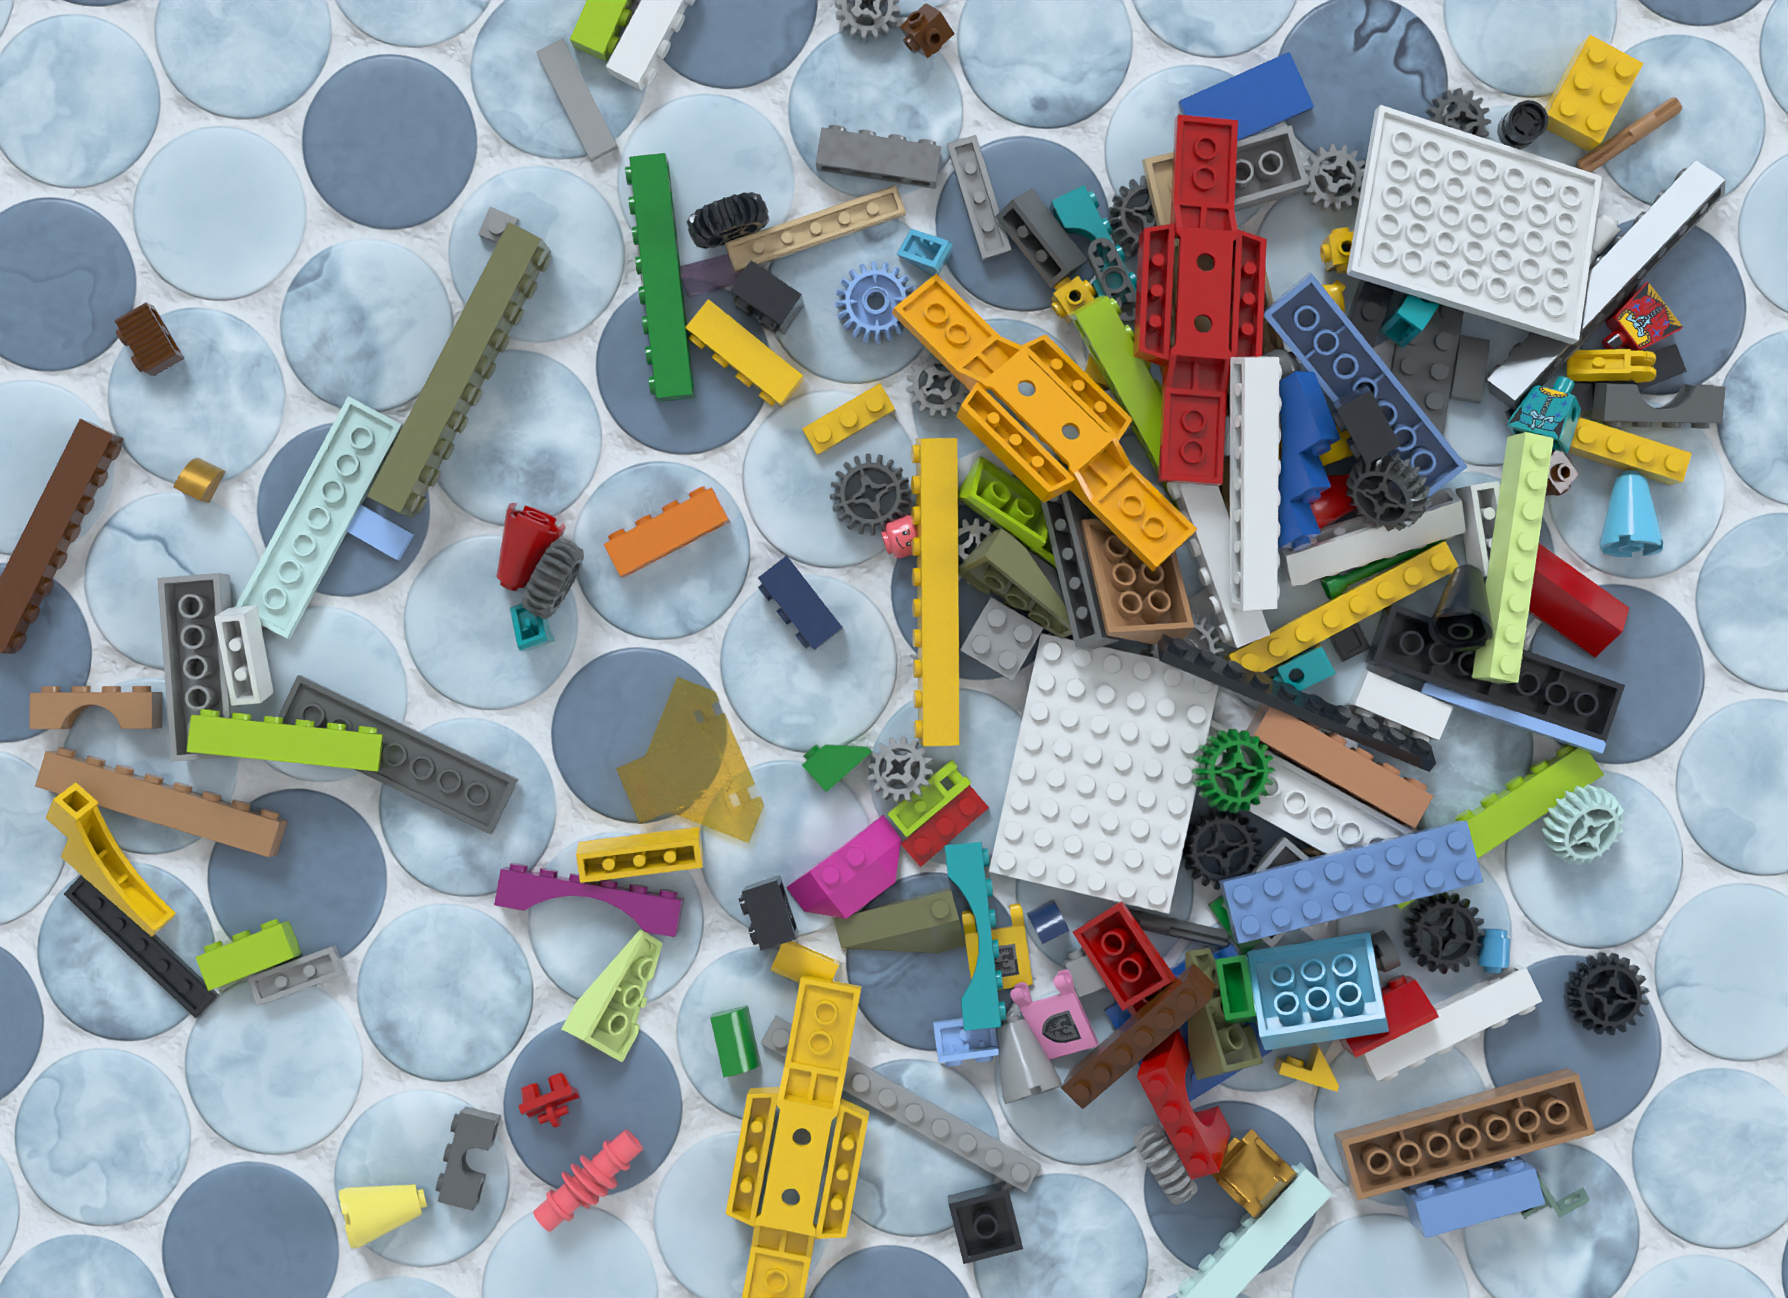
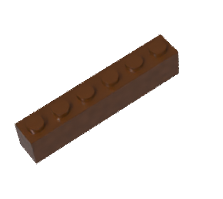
M1194 963L1190 965L1068 1072L1061 1089L1078 1106L1084 1109L1210 1001L1216 985Z

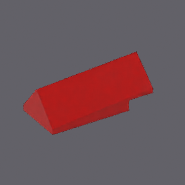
M1538 543L1528 613L1593 658H1596L1623 632L1629 607Z
M1123 901L1108 908L1073 931L1074 936L1123 1011L1128 1009L1132 1016L1176 978Z

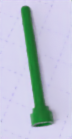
M1439 540L1427 544L1420 549H1411L1398 553L1392 558H1382L1370 562L1366 566L1359 567L1342 576L1340 574L1325 576L1320 579L1322 588L1327 598L1332 600L1342 595L1343 591L1347 590V586L1447 540Z

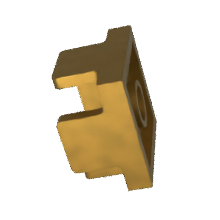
M1251 1129L1241 1140L1235 1137L1227 1145L1220 1172L1211 1175L1238 1204L1243 1206L1254 1218H1257L1298 1173Z

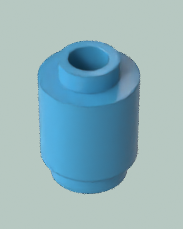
M1483 928L1482 930L1486 931V936L1479 937V941L1484 944V947L1478 950V965L1484 966V972L1503 973V968H1509L1511 938L1507 937L1508 930Z

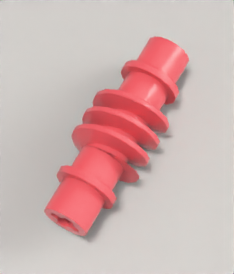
M625 1129L614 1140L604 1141L602 1144L603 1149L597 1155H593L592 1160L581 1155L580 1161L584 1167L580 1168L577 1164L572 1163L570 1167L574 1173L573 1177L566 1171H563L561 1176L565 1183L556 1191L550 1189L546 1193L547 1199L533 1211L538 1223L545 1230L551 1232L564 1220L571 1221L574 1218L573 1212L582 1205L590 1209V1205H596L599 1202V1196L605 1197L608 1194V1188L614 1189L618 1185L614 1175L621 1169L627 1171L630 1168L629 1162L643 1150L641 1143L634 1134Z

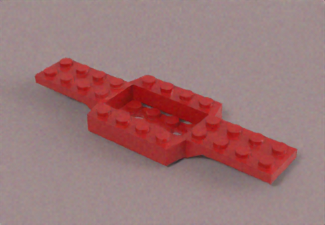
M1179 114L1176 116L1170 224L1144 228L1139 235L1133 356L1163 366L1159 482L1221 486L1223 484L1226 395L1230 376V357L1262 356L1267 239L1237 228L1234 206L1238 120ZM1175 239H1179L1175 346L1170 349ZM1200 255L1211 257L1214 263L1213 269L1210 271L1201 270L1197 265V258ZM1205 316L1210 320L1211 328L1208 332L1202 333L1195 328L1194 320L1196 317Z

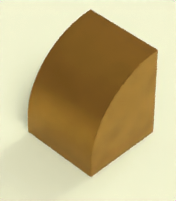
M194 458L182 470L173 488L199 501L210 503L226 471L200 458Z

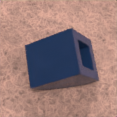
M1054 900L1027 913L1042 944L1070 931Z

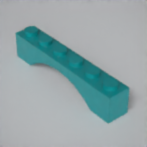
M981 842L945 845L948 878L959 888L968 901L974 914L978 932V958L975 972L968 988L961 997L964 1031L1001 1027V1020H1006L1005 1002L998 1001L997 989H1003L1001 970L995 971L994 958H1000L998 939L992 940L991 928L996 927L995 910L988 908L987 897H993L991 878L985 879L984 867L990 866L988 848H982Z

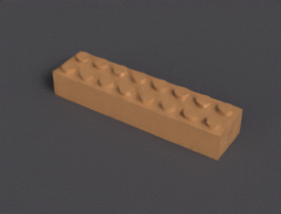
M1565 1068L1334 1133L1350 1192L1357 1200H1362L1595 1134L1579 1074L1569 1068Z

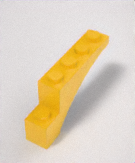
M75 782L53 799L45 817L68 838L60 857L151 937L154 936L174 918L176 913L148 886L121 851L97 806L99 802Z

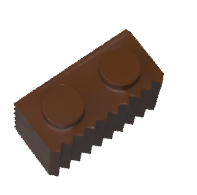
M145 302L115 320L119 328L116 330V334L124 346H130L134 354L131 356V360L138 371H144L151 376H156L158 373L184 359L153 305Z

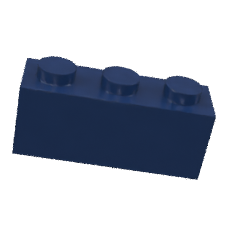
M787 555L758 577L762 583L758 586V589L768 601L774 598L781 608L776 612L787 625L792 622L799 632L795 636L805 649L811 646L814 650H817L843 629Z

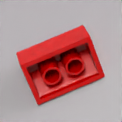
M1404 974L1398 975L1387 982L1388 986L1381 989L1389 1032L1339 1039L1342 1047L1357 1058L1439 1018L1437 1011L1416 979L1410 976L1405 977Z

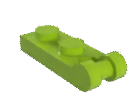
M953 759L927 780L931 785L929 788L924 786L920 788L923 796L920 797L914 793L912 794V802L909 803L904 799L887 813L906 837L972 783L967 776L963 777L956 769L958 765ZM946 776L954 784L948 791L940 783Z

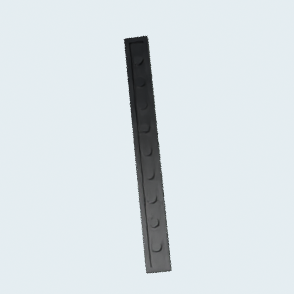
M1163 634L1157 643L1159 661L1425 771L1430 772L1436 764L1432 746L1424 739H1415L1405 735L1397 728L1381 725L1371 717H1362L1352 713L1342 705L1336 706L1328 703L1318 695H1309L1297 690L1289 683H1280L1270 679L1269 676L1262 672L1246 669L1236 661H1227L1217 657L1211 651L1193 647L1181 638H1172Z

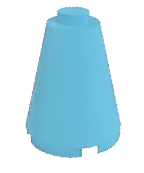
M1624 471L1621 473V476L1615 478L1599 542L1600 550L1602 549V553L1606 555L1632 557V552L1643 551V556H1650L1663 550V538L1647 478L1642 476L1639 471Z

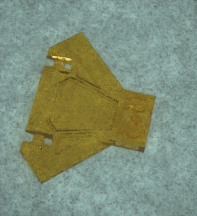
M677 676L646 755L620 766L616 770L639 824L671 812L749 843L763 810L764 803L761 796L751 799L747 788L755 785L753 777L725 712L716 716L711 705L720 701L716 691ZM701 710L705 721L698 723L694 715L695 711ZM734 793L737 794L740 804L735 807L729 795Z

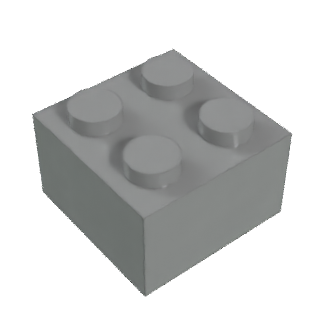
M990 597L959 651L1008 680L1013 681L1042 632L1043 627Z

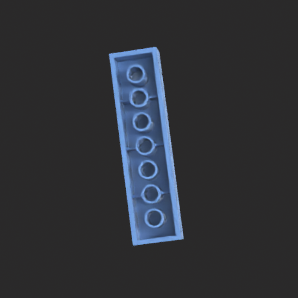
M1308 273L1264 309V317L1309 372H1315L1319 385L1333 402L1365 384L1369 387L1401 444L1400 447L1389 453L1393 456L1399 452L1402 460L1410 458V465L1413 468L1420 466L1418 474L1427 476L1424 485L1430 487L1428 497L1468 467L1312 273Z
M1455 821L1221 880L1219 884L1234 941L1240 944L1482 883L1483 878L1467 821Z

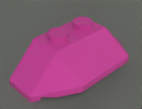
M883 814L786 888L804 912L847 919L895 883L901 837Z

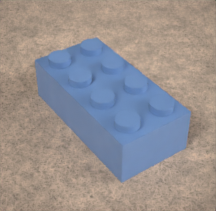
M1520 1156L1401 1188L1411 1224L1425 1238L1545 1204L1535 1168Z

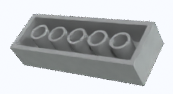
M212 573L157 578L171 762L232 757L187 752L191 715H200V709L220 711L219 717L232 718V712L240 713V705L231 706L214 618L227 608H232L230 575Z

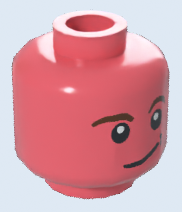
M911 515L895 519L894 522L888 521L885 524V531H881L887 554H893L897 559L911 556L912 538L918 537L917 525H912Z

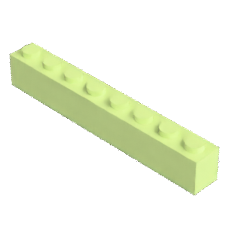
M1528 432L1507 437L1486 579V592L1493 624V636L1491 640L1485 641V646L1476 650L1472 675L1474 679L1495 683H1518L1554 440L1551 437Z

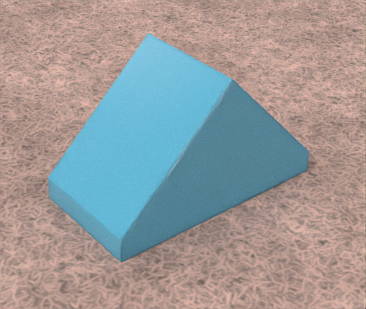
M911 229L896 255L934 276L936 273L939 275L952 253L953 244L948 240Z

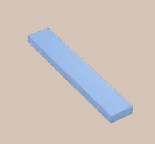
M1428 682L1423 684L1420 692L1451 706L1598 755L1603 754L1606 745L1603 740Z

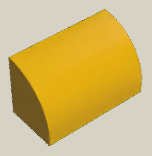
M789 941L781 944L770 971L798 984L800 983L801 975L832 981L840 961L794 941Z

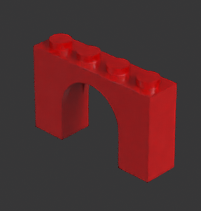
M1177 1029L1143 1058L1137 1078L1191 1180L1220 1172L1231 1129L1219 1106L1194 1113L1188 1099L1185 1084V1074L1191 1057L1189 1049Z

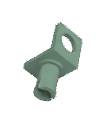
M1536 1172L1545 1204L1520 1212L1523 1218L1527 1219L1534 1213L1549 1206L1550 1208L1553 1207L1560 1218L1589 1202L1590 1198L1585 1189L1581 1188L1556 1202L1543 1179Z

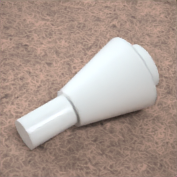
M1602 214L1600 218H1596L1589 270L1597 255L1621 231L1617 227L1619 222L1607 215Z

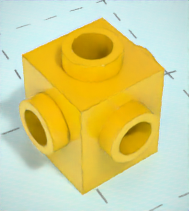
M1348 227L1332 230L1331 235H1328L1322 241V245H1320V256L1322 263H1325L1326 272L1337 270V274L1347 273L1354 231L1350 232ZM1341 245H1347V252L1342 250Z
M1079 276L1073 280L1066 277L1054 286L1056 292L1052 295L1051 301L1053 303L1051 307L1060 319L1064 318L1069 324L1072 322L1069 314L1094 300L1093 296L1096 295V292L1087 280L1082 281ZM1075 292L1080 300L1077 302L1071 301L1069 294Z

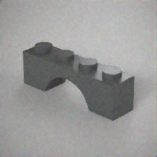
M1595 382L1592 419L1602 420L1603 425L1609 427H1622V421L1632 422V427L1650 428L1652 422H1662L1661 427L1681 428V423H1691V428L1710 429V423H1722L1726 387L1683 384L1673 400L1663 406L1654 408L1644 401L1636 384Z

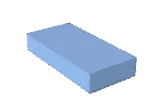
M361 504L346 530L400 561L414 537V534Z

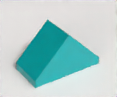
M522 603L510 608L519 651L528 652L555 641L546 618L536 617L529 613L527 609L523 608Z

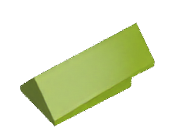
M980 455L958 489V499L997 529L1002 528L1013 534L1017 541L1052 567L1057 568L1041 500L1024 483Z

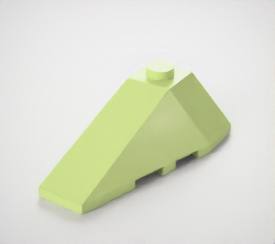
M640 929L578 999L562 1030L610 1057L623 1062L638 1035L640 1025L636 1024L640 1008H645L646 1006L645 990L648 981L654 977L663 943Z

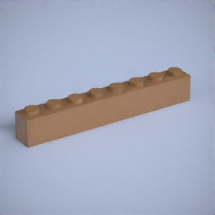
M58 747L56 751H45L35 787L61 794L76 782L99 802L97 806L265 857H272L278 854L288 820L279 818V812L262 808L261 812L250 809L251 804L240 800H233L232 803L221 800L222 795L204 791L202 795L193 792L192 786L180 782H175L174 786L163 783L164 778L161 776L146 773L145 777L134 774L135 769L117 764L116 768L105 765L106 760L94 756H87V759L76 756L77 751L69 748Z

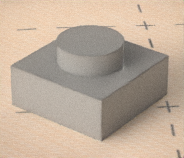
M489 207L478 235L498 243L508 222L518 226L520 220L493 207Z

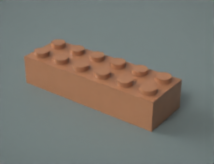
M1260 705L1246 730L1249 732L1250 737L1253 735V737L1258 736L1260 738L1259 744H1266L1272 752L1397 823L1412 828L1417 827L1434 797L1426 792L1428 786L1413 778L1399 777L1400 770L1387 763L1377 762L1376 764L1372 761L1374 756L1359 747L1357 749L1346 747L1347 740L1335 733H1322L1318 731L1319 726L1295 718L1268 705Z

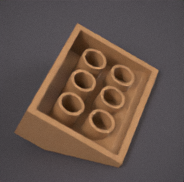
M1100 519L1082 520L1080 523L1106 635L1149 644H1157L1163 634L1172 638L1184 639L1194 629V623L1176 551L1152 571Z

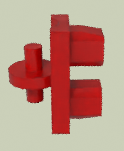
M562 1072L547 1078L552 1092L543 1096L537 1083L521 1088L523 1103L518 1106L522 1115L526 1113L528 1118L538 1115L540 1124L550 1121L554 1128L561 1126L560 1116L569 1113L568 1106L563 1104L580 1098L578 1089L571 1086L566 1074Z

